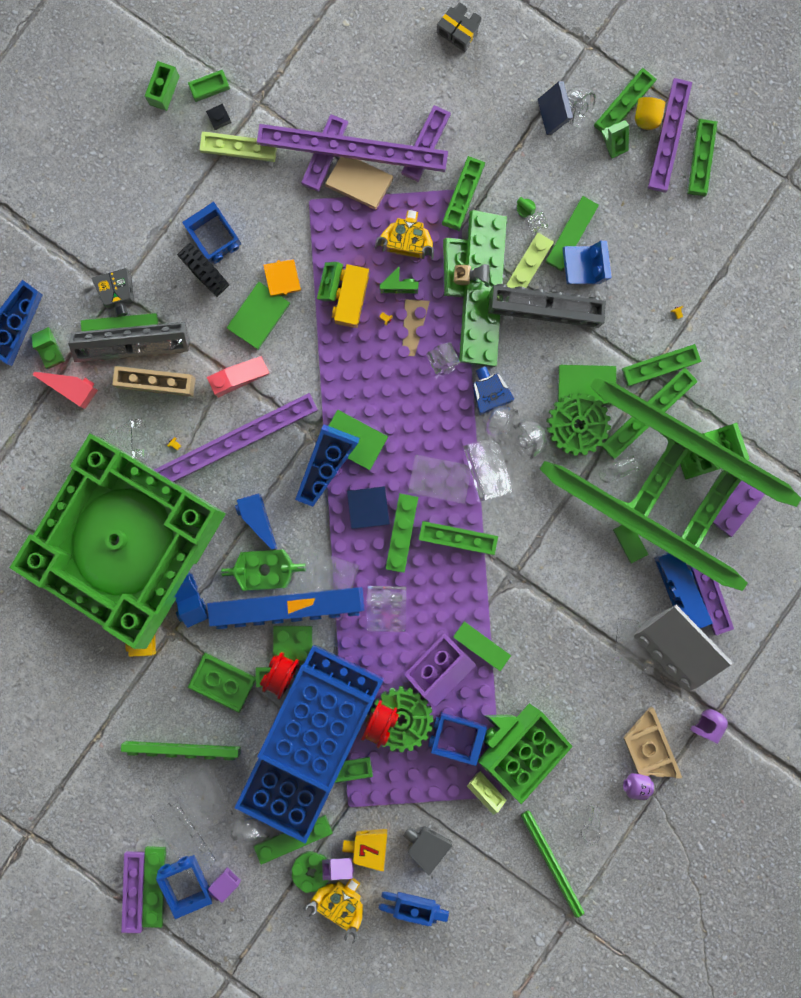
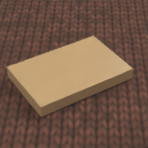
M340 157L325 184L326 187L376 210L393 181V176L358 159Z
M405 299L407 317L404 319V327L408 330V336L403 339V346L409 348L410 353L408 356H415L420 340V337L416 334V329L424 325L426 318L425 316L423 319H418L415 316V310L418 307H423L427 314L430 301Z

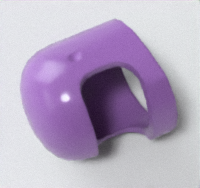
M707 709L702 712L698 724L692 725L690 730L718 744L728 727V721L716 710Z

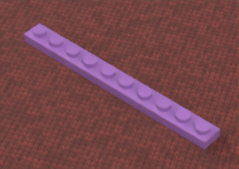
M259 124L257 145L440 172H445L448 151L265 124Z
M310 393L154 469V471L172 482H176L317 412L318 409Z

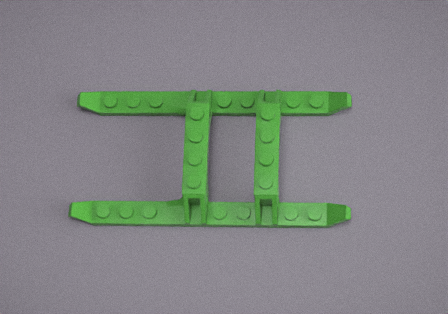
M595 378L590 387L606 402L662 434L668 440L665 451L635 499L630 503L613 497L563 466L544 461L540 470L553 484L721 585L743 591L748 582L734 568L699 548L710 526L741 481L778 502L794 507L798 506L801 497L786 482L616 383ZM690 450L723 470L718 475L681 536H678L648 518V515L677 467Z

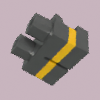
M458 3L454 8L450 7L437 23L436 33L449 42L452 40V44L466 52L471 41L478 34V27L482 18L478 14L473 13L468 19L464 16L467 12L466 6Z

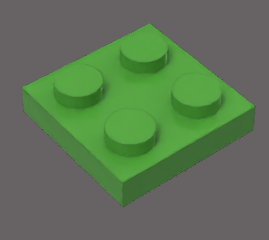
M273 626V656L283 652L285 657L293 661L298 659L300 660L298 665H303L312 648L313 626Z

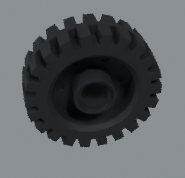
M189 243L177 254L191 272L216 297L229 286L226 279L193 244Z

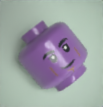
M631 773L624 780L623 789L631 799L647 800L654 792V783L649 776Z

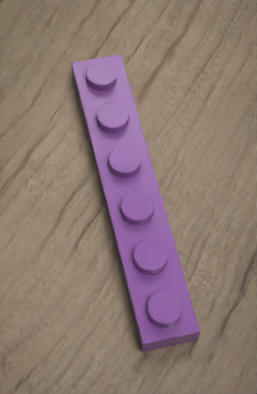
M674 78L672 81L647 189L664 193L668 190L692 87V82L677 78Z

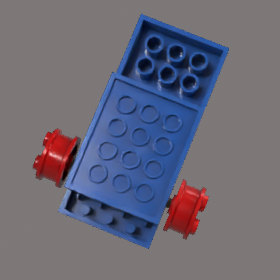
M317 645L312 646L305 663L301 665L295 678V672L300 660L296 659L293 661L285 657L283 652L273 656L269 664L271 670L267 675H264L260 686H263L262 692L269 691L277 695L278 700H281L290 685L291 688L257 756L258 760L235 806V809L305 844L363 722L367 723L361 740L371 741L379 749L381 745H386L390 736L388 729L389 727L394 728L399 716L396 713L398 708L391 709L383 705L382 700H379L375 711L371 712V715L368 714L384 678Z

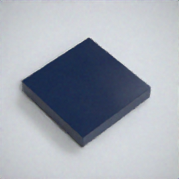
M558 81L537 99L546 135H552L573 118L564 81Z
M385 486L347 491L351 529L390 525Z

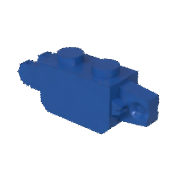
M382 892L381 897L386 900L395 901V906L381 903L378 909L393 914V917L396 919L425 926H432V923H437V920L448 921L449 911L440 909V905L436 904V900L402 892L397 894Z

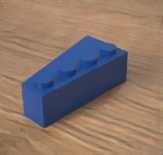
M323 424L295 500L313 507L350 453L357 446L360 438Z

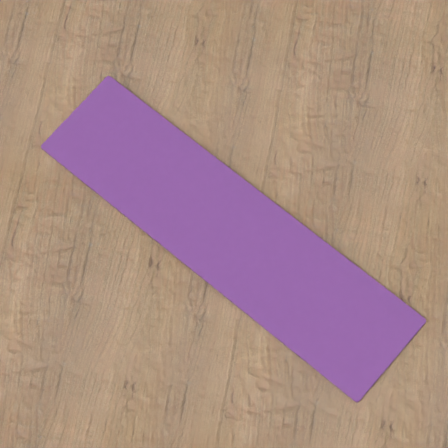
M454 190L385 194L376 210L349 197L312 199L309 201L323 424L329 426L336 411L340 410L388 436L371 470L347 459L327 486L334 590L362 587L365 610L359 612L360 615L348 616V613L340 614L341 617L336 618L338 656L384 678L368 712L369 715H371L372 706H376L375 700L377 698L381 699V694L384 691L389 693L390 688L394 687L395 690H399V686H403L404 690H408L411 687L414 693L418 692L404 674L444 633L476 664L436 707L428 701L427 706L432 708L430 715H433V722L430 723L432 731L427 732L428 739L422 740L420 747L415 745L412 751L406 748L404 752H400L397 748L391 751L388 745L386 747L381 745L378 749L375 743L366 739L364 741L361 740L367 723L363 722L346 760L370 757L373 777L347 781V797L350 807L478 799L467 785L475 774L480 771L502 794V786L479 762H477V766L432 754L431 747H428L430 736H434L436 728H433L436 716L440 717L441 712L484 724L487 730L493 728L494 725L485 715H496L493 666L453 638L465 621L491 640L485 553L419 540L422 521L483 533L471 364L459 362L464 297L444 296L443 239H462V227L460 231L442 225ZM413 210L418 212L417 222L424 223V228L430 234L433 242L434 258L431 259L430 255H426L425 259L390 253L387 252V246L386 250L382 251V246L374 248L376 239L381 236L382 232L391 223H396L397 218L406 219L407 211ZM325 262H339L343 264L342 269L344 270L346 269V264L369 269L370 274L358 329L335 324L334 318H332V311L334 306L337 307L338 299L335 298V301H320L317 299ZM399 267V281L414 279L415 282H418V294L380 293V284ZM339 280L338 288L342 287L343 281ZM405 299L430 301L427 313L423 307H418L415 310V316L418 319L425 317L424 325L416 329V334L420 339L415 356H408L410 350L407 346H403V339L408 336V330L404 327V319L407 317ZM382 312L393 316L387 326L384 325L385 322L379 317ZM385 486L390 525L351 529L347 491ZM399 493L418 497L405 573L386 569ZM401 714V716L398 717L399 723L407 721V719H404L405 715ZM445 720L437 747L469 756L476 729ZM484 742L482 744L479 758L489 748Z

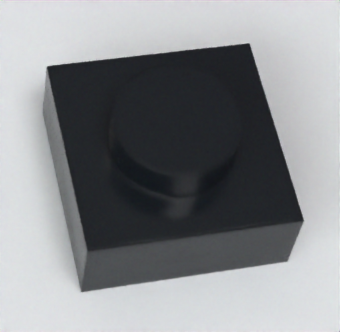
M223 103L206 111L214 130L232 123Z

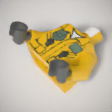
M413 210L407 211L406 219L397 218L396 223H391L382 232L381 236L376 239L374 248L382 246V251H385L387 246V252L421 259H425L426 255H430L431 259L434 258V248L430 234L424 228V223L417 222L418 212Z
M353 878L349 879L346 885L337 881L335 884L330 883L319 888L310 900L311 903L303 907V912L308 907H311L312 912L309 917L318 911L346 931L349 928L350 930L345 934L344 940L346 941L348 934H351L354 937L353 944L357 940L356 932L359 930L363 918V904L360 902L361 896L355 892L360 883Z

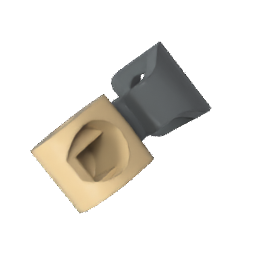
M483 264L480 267L474 268V270L469 265L455 266L453 281L455 284L469 285L471 280L477 281V279H480L486 287H489V265Z

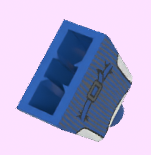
M486 366L476 370L479 381L473 383V391L479 415L514 401L512 393L499 373L490 376Z

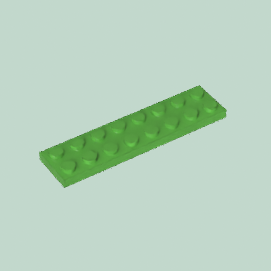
M476 210L469 212L466 265L471 266L472 270L483 264L489 265L490 280L489 287H486L480 279H477V281L471 280L469 285H464L459 362L489 367L497 366L500 315L488 313L490 290L494 285L502 284L507 216ZM497 296V301H501L500 296Z

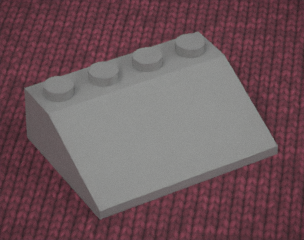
M677 605L646 620L633 635L638 640V643L687 692L700 687L733 663Z

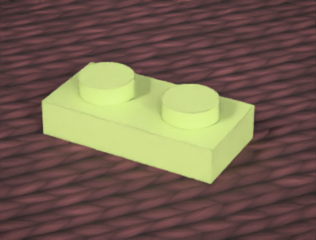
M481 771L476 773L467 785L493 815L498 813L506 802L503 795Z

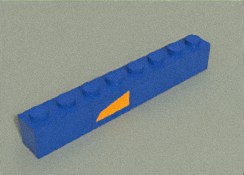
M362 587L207 603L209 627L216 626V629H226L231 624H234L235 628L245 627L246 623L253 622V626L265 625V621L271 620L272 624L284 623L283 619H291V622L303 621L302 617L318 620L322 619V615H329V618L341 617L340 614L348 613V616L360 615L359 612L365 610Z

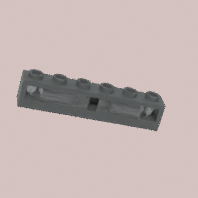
M497 284L490 290L488 313L599 328L605 323L606 301L600 300L599 297L583 298L579 294L568 296L563 295L562 292L547 293L542 289H534L532 291L526 290L525 287L521 286L510 288L505 284Z
M186 322L71 332L68 344L74 362H89L188 352L190 339Z

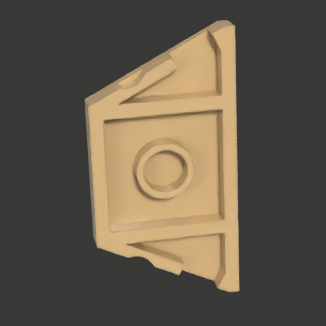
M649 707L623 737L637 773L645 776H665L680 779L682 778L654 707Z

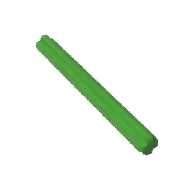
M529 810L523 812L521 817L574 916L579 918L584 915V911L531 812Z

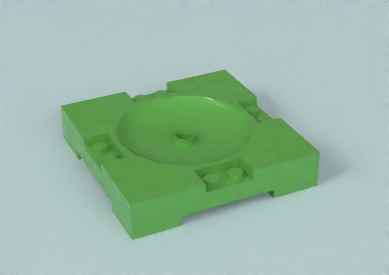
M89 433L71 463L70 467L72 470L35 533L33 535L29 534L9 568L103 626L104 630L134 649H147L176 600L174 596L193 564H197L226 513L182 486L172 482L106 440ZM119 536V543L116 545V538Z

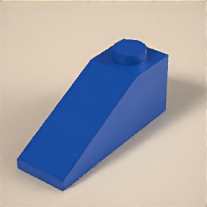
M258 493L238 499V504L235 505L238 516L242 517L271 550L277 549L261 494Z

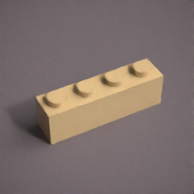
M115 366L112 385L118 389L193 397L196 378L189 374Z

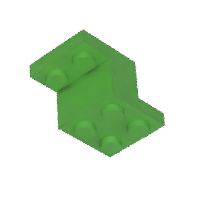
M738 423L703 433V435L744 459H750ZM690 450L680 463L685 480L721 469Z

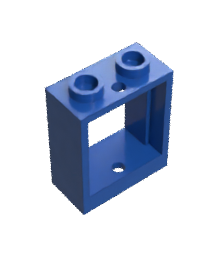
M215 202L207 205L182 222L211 264L220 262L224 255L237 251L241 245L239 238ZM218 216L233 240L209 255L194 231Z
M441 712L440 717L436 716L433 728H436L434 736H430L428 747H431V753L477 766L487 730L486 725ZM445 720L476 729L469 756L437 747Z
M195 855L184 856L178 862L171 865L165 864L157 871L156 880L175 919L212 904V897L208 890L209 885ZM192 867L202 891L178 901L167 878Z

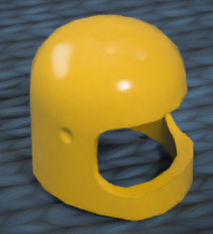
M653 97L639 98L635 114L637 126L645 130L658 128L663 119L666 102Z

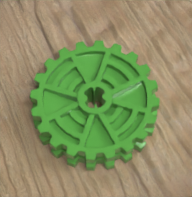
M571 393L569 398L563 396L561 397V402L556 401L554 403L555 408L554 410H549L548 413L551 414V417L547 418L546 422L550 423L547 432L552 435L549 438L551 441H556L555 446L557 448L563 447L562 451L566 453L571 451V454L578 456L579 452L587 455L588 451L595 452L596 446L602 447L604 444L602 440L607 439L609 436L606 433L607 430H611V426L608 425L611 417L606 415L608 409L601 406L603 403L601 400H594L595 396L593 395L586 397V393H579L578 396L576 393ZM576 420L583 422V424H580L581 428L574 426V424H577Z
M399 686V690H395L393 687L390 688L389 693L384 691L381 694L382 698L375 700V705L377 706L379 700H382L383 705L391 709L398 708L396 712L399 714L398 717L401 714L405 715L404 719H407V721L399 723V719H397L394 728L389 727L388 732H390V736L383 747L388 745L391 751L397 748L400 752H404L406 748L412 751L415 745L420 747L422 740L428 739L427 732L432 731L430 723L433 722V715H430L432 708L427 706L428 700L422 699L419 691L414 693L411 687L408 690H404L403 686ZM372 706L371 712L375 711L376 706Z

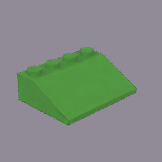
M530 703L517 716L519 720L493 749L489 747L478 759L480 765L520 804L529 797L573 747L543 712Z

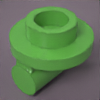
M523 197L517 200V212L521 217H531L535 213L536 205L532 200L524 199Z

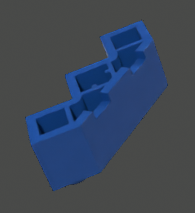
M190 572L174 596L176 597L175 601L178 607L176 612L177 618L180 622H184L187 628L209 619L203 598H200L197 591L198 586L193 574H190Z

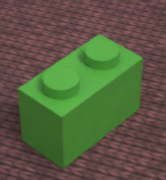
M157 61L145 93V98L150 106L165 111L168 110L180 77L176 67Z

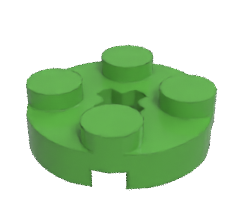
M313 851L300 854L292 866V879L295 885L305 893L316 892L319 888L324 887L329 880H323L322 860L327 858ZM308 867H310L311 869H316V871L314 872V876L306 874L308 872Z

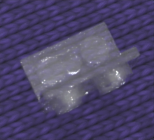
M368 586L367 631H406V587Z

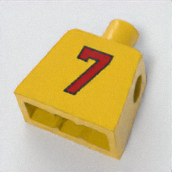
M387 829L356 831L355 841H343L342 852L354 853V864L384 871Z

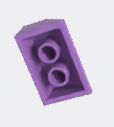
M444 633L404 675L421 695L436 707L476 664Z

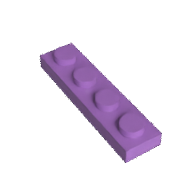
M434 105L414 146L435 149L451 116V112ZM404 166L401 174L419 182L425 169Z
M330 114L323 133L343 136L348 126V121ZM314 153L301 184L320 192L334 156Z
M690 566L701 598L713 622L711 628L714 635L734 630L718 582Z
M126 851L124 853L121 933H141L143 931L145 852Z

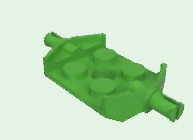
M284 549L240 552L233 568H222L221 572L229 573H221L222 577L234 576L243 591L287 588L293 573L306 572V568H298L306 567V564L292 563ZM264 564L270 568L268 575L261 573V567Z

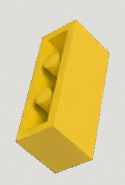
M346 264L345 270L342 269L340 281H343L342 287L338 288L336 293L338 305L337 307L334 306L332 311V318H334L335 324L358 329L370 274L369 269Z

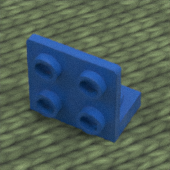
M601 240L592 246L563 247L568 285L601 284L612 278L607 241Z

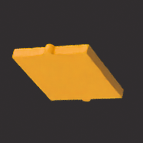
M294 259L281 262L277 260L275 263L263 265L270 297L282 294L286 296L288 293L301 291Z

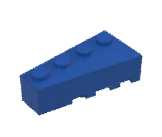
M24 280L18 284L0 308V360L10 366L14 364L43 294Z
M670 553L655 557L654 560L672 606L677 605L699 628L713 624L700 592L696 587L693 574L688 569L687 564Z

